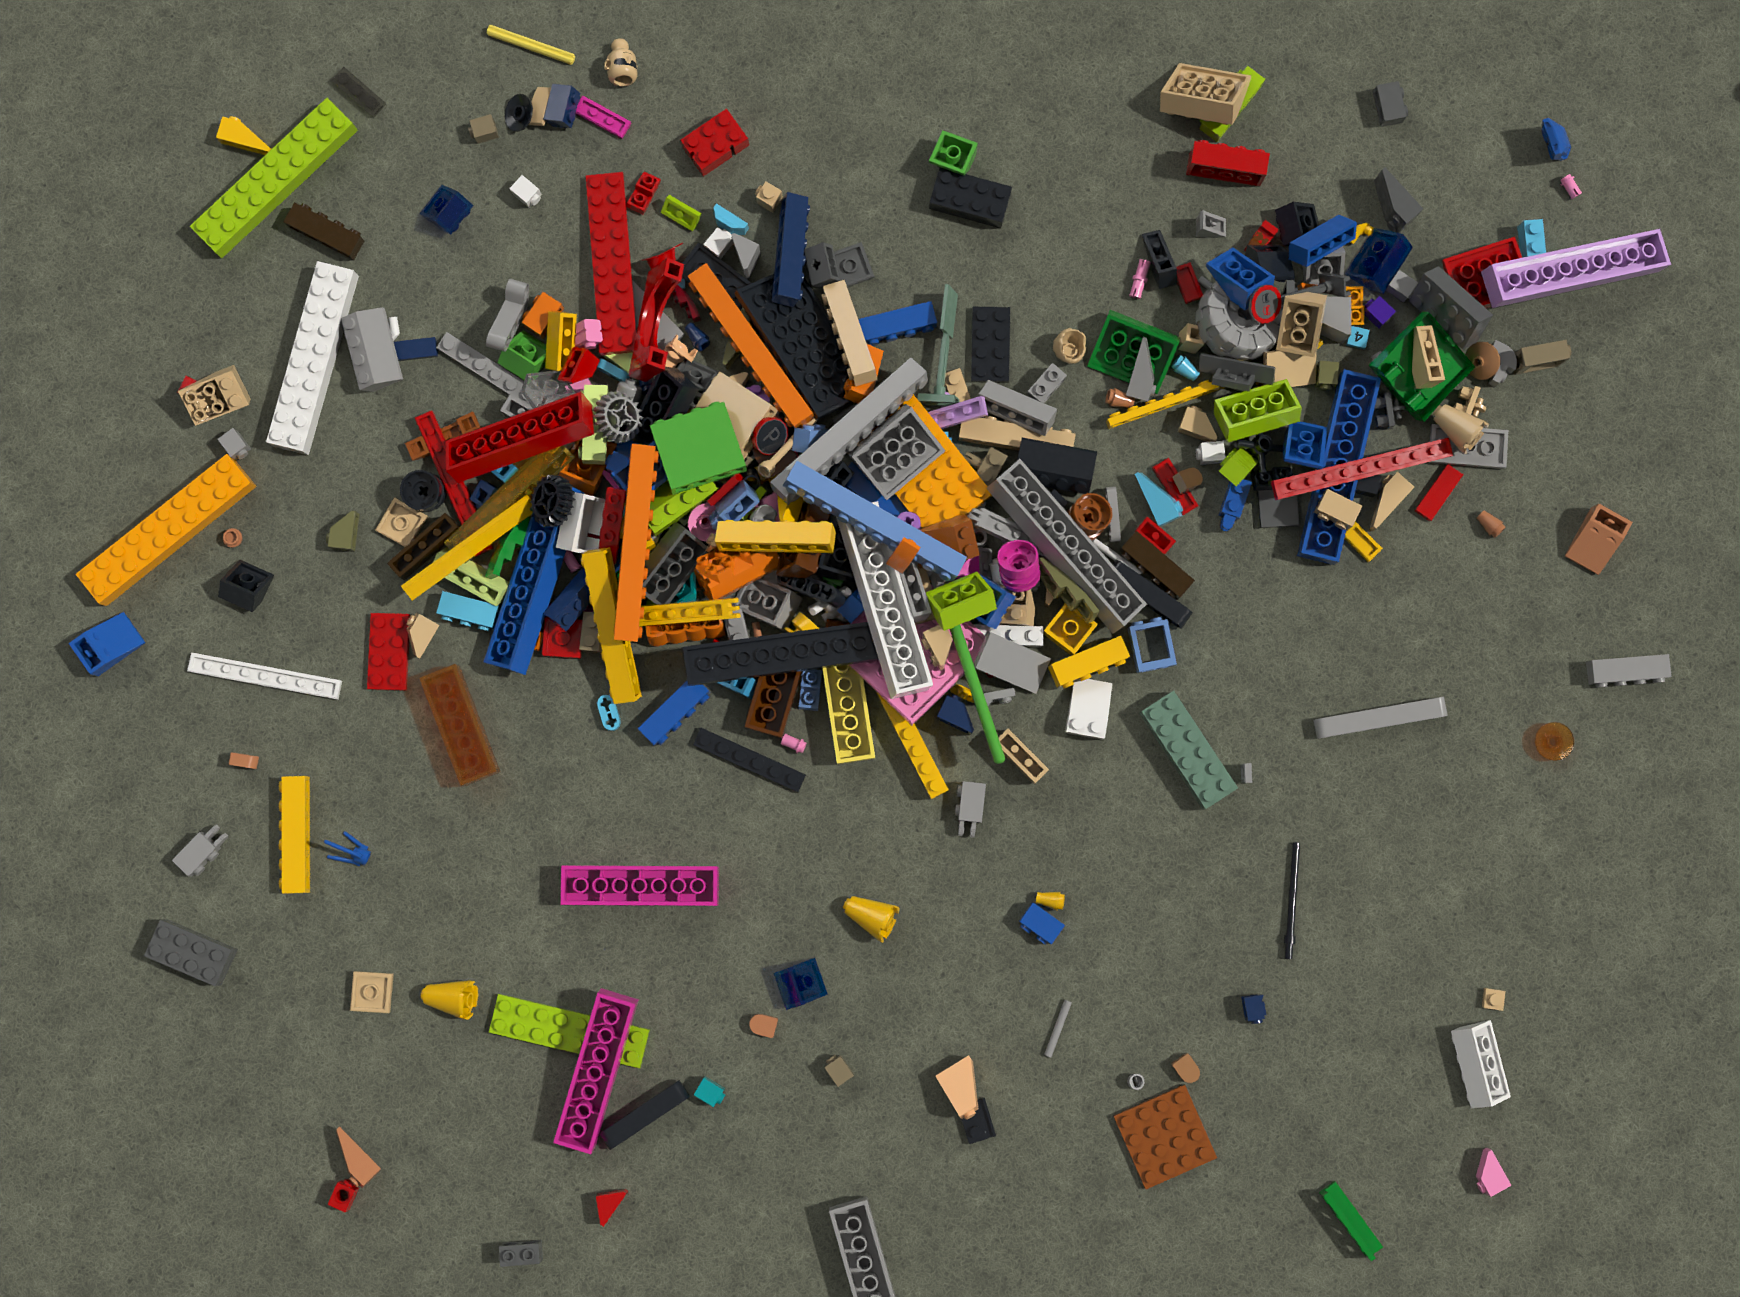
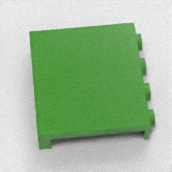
M713 402L709 407L695 408L690 413L684 415L682 413L676 414L671 419L665 421L663 419L657 420L653 425H650L673 495L747 471L724 402Z

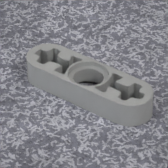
M1106 487V500L1112 508V519L1108 525L1110 542H1116L1121 540L1116 487Z

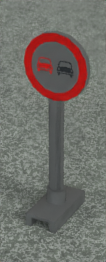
M1320 273L1318 274L1319 285L1280 295L1278 289L1272 285H1261L1256 288L1249 300L1250 315L1259 323L1273 321L1280 312L1285 296L1311 292L1342 297L1350 296L1351 292L1346 291L1345 281L1350 280V276Z

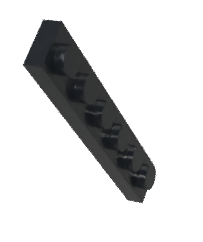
M703 728L700 729L693 744L698 748L796 792H799L806 777L804 773Z

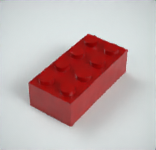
M1206 140L1194 141L1189 153L1186 175L1260 187L1267 175L1270 153H1266L1262 149L1248 150L1243 146L1229 147L1225 143L1210 144Z

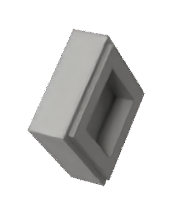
M1251 763L1241 765L1242 784L1252 783Z

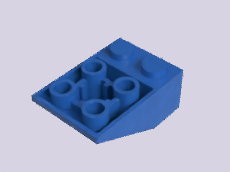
M122 612L84 632L71 641L69 645L89 674L100 676L146 642L125 612Z

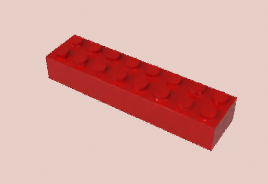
M578 392L446 441V472L457 483L594 435L592 404L582 392Z

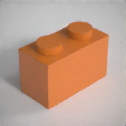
M542 292L541 295H537L534 299L533 307L530 311L527 310L524 313L522 324L525 328L544 339L547 334L548 311L562 312L564 307L560 302Z

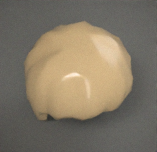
M1072 328L1061 331L1053 341V351L1056 357L1068 364H1075L1081 361L1086 352V336L1079 330Z

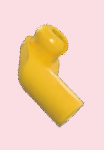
M1369 223L1357 225L1356 238L1350 243L1354 244L1360 235L1366 234L1370 236L1374 228Z

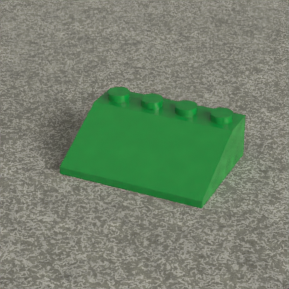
M1110 310L1087 366L1130 383L1143 337L1147 338L1153 368V385H1156L1155 393L1158 394L1180 342V337Z

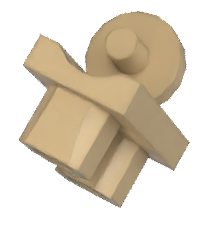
M1461 387L1458 397L1466 400L1465 406L1456 403L1453 408L1470 415L1472 410H1474L1472 416L1478 417L1479 412L1484 413L1486 411V407L1482 405L1484 399L1478 398L1477 403H1475L1480 387Z

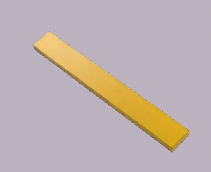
M525 495L401 585L409 598L413 601L533 513L530 510L532 506L529 503L531 501L530 497Z

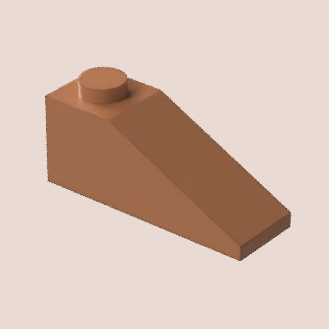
M339 1127L336 1130V1134L348 1173L351 1176L349 1180L356 1187L360 1185L363 1188L380 1172L381 1168Z

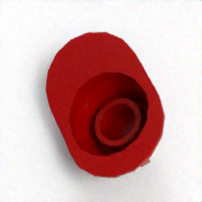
M683 243L660 255L642 259V261L646 260L650 269H653L666 258L676 261L675 248Z

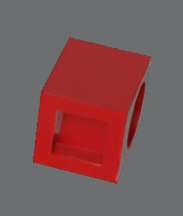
M349 1179L337 1182L327 1205L347 1212L353 1204L359 1187L353 1185ZM342 1189L348 1192L347 1199L342 1198L340 1194Z

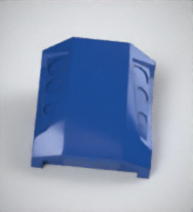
M1550 118L1543 119L1541 131L1545 143L1548 142L1549 144L1547 148L1551 160L1557 159L1562 161L1567 159L1572 147L1565 128Z

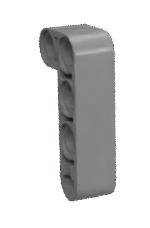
M514 279L508 280L505 290V301L486 339L487 347L504 352L508 349L528 307V283Z

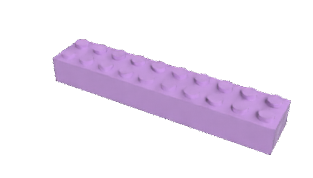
M1657 229L1495 263L1481 273L1491 306L1495 308L1657 273L1670 266L1671 262L1661 231Z

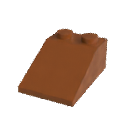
M964 514L919 529L966 556V560L980 555L972 520Z

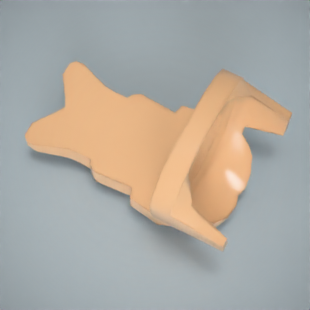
M675 335L673 340L664 349V351L668 352L665 366L675 368L684 359L692 363L698 350L694 348L688 353L687 347L678 340V335Z

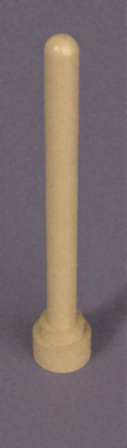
M811 420L807 425H813L816 420ZM794 434L770 460L763 461L758 466V472L763 477L769 478L775 472V465L793 447Z

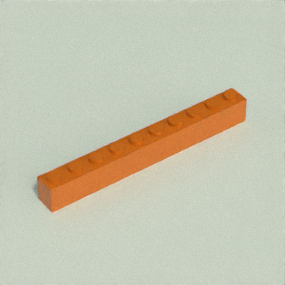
M707 263L689 274L688 278L691 282L688 285L694 293L698 291L701 296L698 299L705 308L707 306L712 312L709 314L714 322H720L722 325L720 330L724 336H730L732 339L731 346L736 353L738 351L742 353L743 357L741 360L746 367H752L754 372L751 374L757 382L761 381L764 384L762 389L768 398L770 396L773 397L775 400L773 405L778 412L783 411L786 415L783 419L790 428L792 426L794 428H801L803 424L813 420V412Z
M631 444L613 640L638 642V638H642V627L639 626V621L644 617V607H641V599H645L646 596L643 580H647L648 568H644L645 560H649L650 549H647L646 545L647 541L651 540V529H648V523L653 519V510L650 509V502H654L655 490H652V482L656 483L657 471H654L653 468L654 463H658L659 453L655 451V446Z

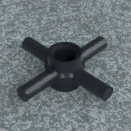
M1263 432L1256 434L1252 441L1235 440V447L1248 448L1249 453L1253 457H1257L1259 474H1266L1265 455L1269 451L1283 453V445L1273 444L1271 438L1263 435Z

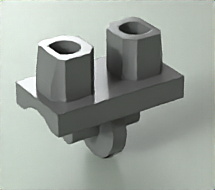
M1390 392L1377 397L1374 410L1384 408L1385 415L1376 416L1377 427H1387V430L1393 429L1395 426L1394 413L1396 420L1402 419L1401 412L1406 411V406H1400L1399 400H1394V407H1392Z

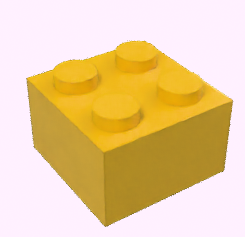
M1065 603L1043 631V634L1072 656L1078 651L1098 624L1095 621L1087 624L1078 609L1070 611Z

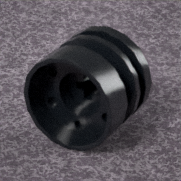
M415 470L408 473L402 479L400 496L408 507L422 512H432L444 503L446 489L438 475L424 470ZM423 488L429 489L427 490V496L422 495L424 492Z

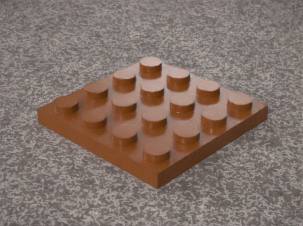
M1185 1084L1113 1115L1145 1190L1217 1158Z

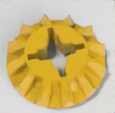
M957 683L950 688L953 694L974 703L969 688Z

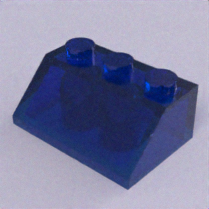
M1374 228L1373 233L1367 238L1345 275L1350 276L1352 280L1370 291L1384 294L1413 246L1404 234Z

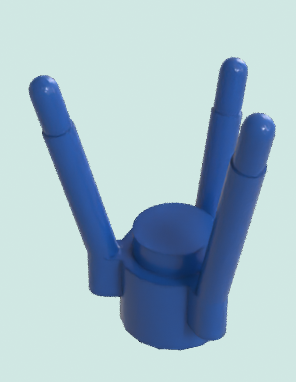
M346 831L343 834L359 848L355 847L352 851L336 843L324 840L325 844L346 852L353 858L328 855V859L365 866L371 855V851H368V846L360 843Z

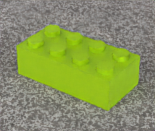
M1287 379L1274 382L1273 385L1267 384L1250 389V391H1243L1219 398L1214 402V416L1227 442L1300 422L1302 407Z

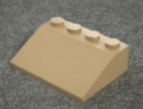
M1179 63L1161 90L1160 112L1232 125L1241 109L1251 81V75Z

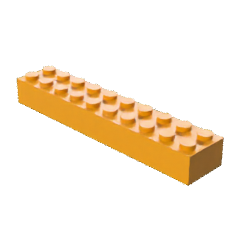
M226 454L76 573V576L99 604L108 606L257 486L236 460Z

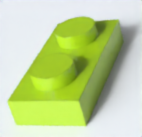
M671 195L666 197L661 210L662 214L691 231L696 229L702 214Z

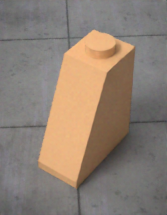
M968 1055L936 1075L937 1080L961 1119L973 1117L976 1114L975 1111L978 1110L974 1066L972 1059Z

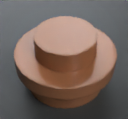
M228 529L223 534V542L228 547H237L242 542V534L237 529Z

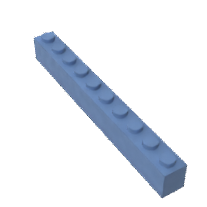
M799 461L795 462L782 485L789 493L797 494L803 497V500L807 503L819 506L823 512L835 515L839 521L849 523L858 532L870 535L874 541L886 544L892 551H895L903 537L913 540L921 548L912 562H918L927 571L939 574L940 578L945 581L952 582L958 576L967 559L961 553Z

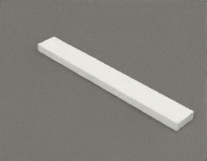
M191 653L187 670L188 672L337 700L339 699L342 685L341 680L197 653Z

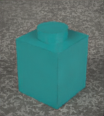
M705 1076L694 1096L714 1107L716 1103L721 1104L726 1094L723 1093L724 1087Z

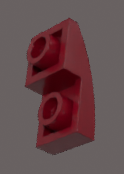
M677 285L675 292H672L675 303H680L681 308L689 306L685 309L688 318H693L694 323L701 321L694 302Z

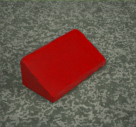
M1146 517L1135 530V532H1139L1163 554H1166L1176 542L1174 538L1149 517Z

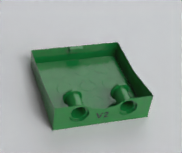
M1424 311L1368 365L1381 378V381L1399 402L1406 406V410L1415 420L1423 422L1428 419L1446 396L1475 368L1473 363L1430 312ZM1416 326L1433 327L1445 380L1432 388L1416 389L1412 374L1414 328Z

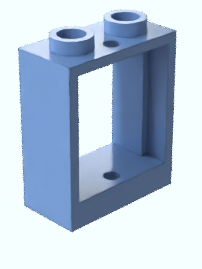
M1162 617L1150 619L1151 623L1143 624V621L1131 623L1132 626L1128 628L1137 673L1177 665L1167 619L1162 620ZM1162 626L1169 658L1142 663L1136 631Z

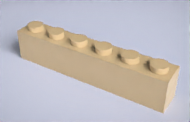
M845 280L823 286L824 294L821 295L824 306L828 305L829 307L826 311L829 320L833 319L834 322L831 324L833 333L839 336L836 341L839 350L843 349L844 351L841 355L844 365L848 364L849 366L846 369L849 380L853 379L855 387L878 380L876 369Z
M986 416L985 418H977L961 423L958 441L1019 451L1022 437L1074 447L1076 434L1071 433L1072 431L1068 429L1057 431L1051 427L1046 436H1043L1008 420H1004V422L997 421L995 417Z

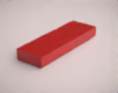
M1169 458L1152 467L1166 492L1176 501L1180 502L1183 508L1182 515L1199 506L1190 491L1181 494L1172 478L1178 472Z
M1447 464L1414 511L1428 521H1432L1463 474Z

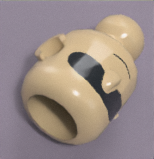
M615 39L611 44L612 52L609 53L604 68L607 70L609 81L612 84L621 87L629 86L636 81L638 75L636 57L631 50H628L629 45L626 40Z

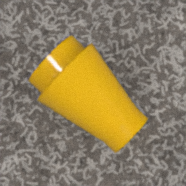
M1037 892L1036 904H1041L1056 911L1058 909L1063 910L1064 894H1061V892Z

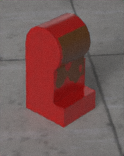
M1265 220L1247 245H1268L1279 229Z

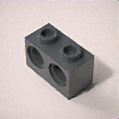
M542 1240L503 1242L499 1246L500 1267L540 1264L543 1260Z

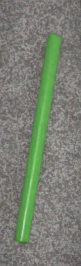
M957 625L950 629L993 760L996 764H1001L1005 761V755L961 625Z

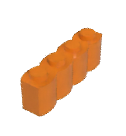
M724 619L646 626V635L651 646H662L668 642L679 644L687 640L700 641L706 637L720 638L726 635Z

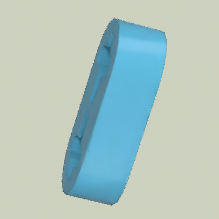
M600 358L597 366L598 370L620 382L625 381L626 378L630 379L629 373Z
M602 695L597 701L601 720L607 730L614 731L621 724L617 706L609 695ZM605 698L611 701V704H609L610 711L608 712L606 707L601 706ZM608 714H611L612 718L617 720L614 723V727L607 725L609 721Z

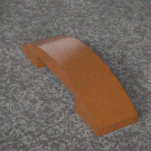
M470 412L456 419V422L441 428L447 441L481 427L475 413ZM422 436L405 443L412 461L430 456Z

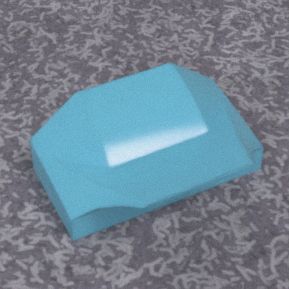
M716 203L713 208V214L717 226L721 229H726L731 234L745 235L749 229L748 223Z

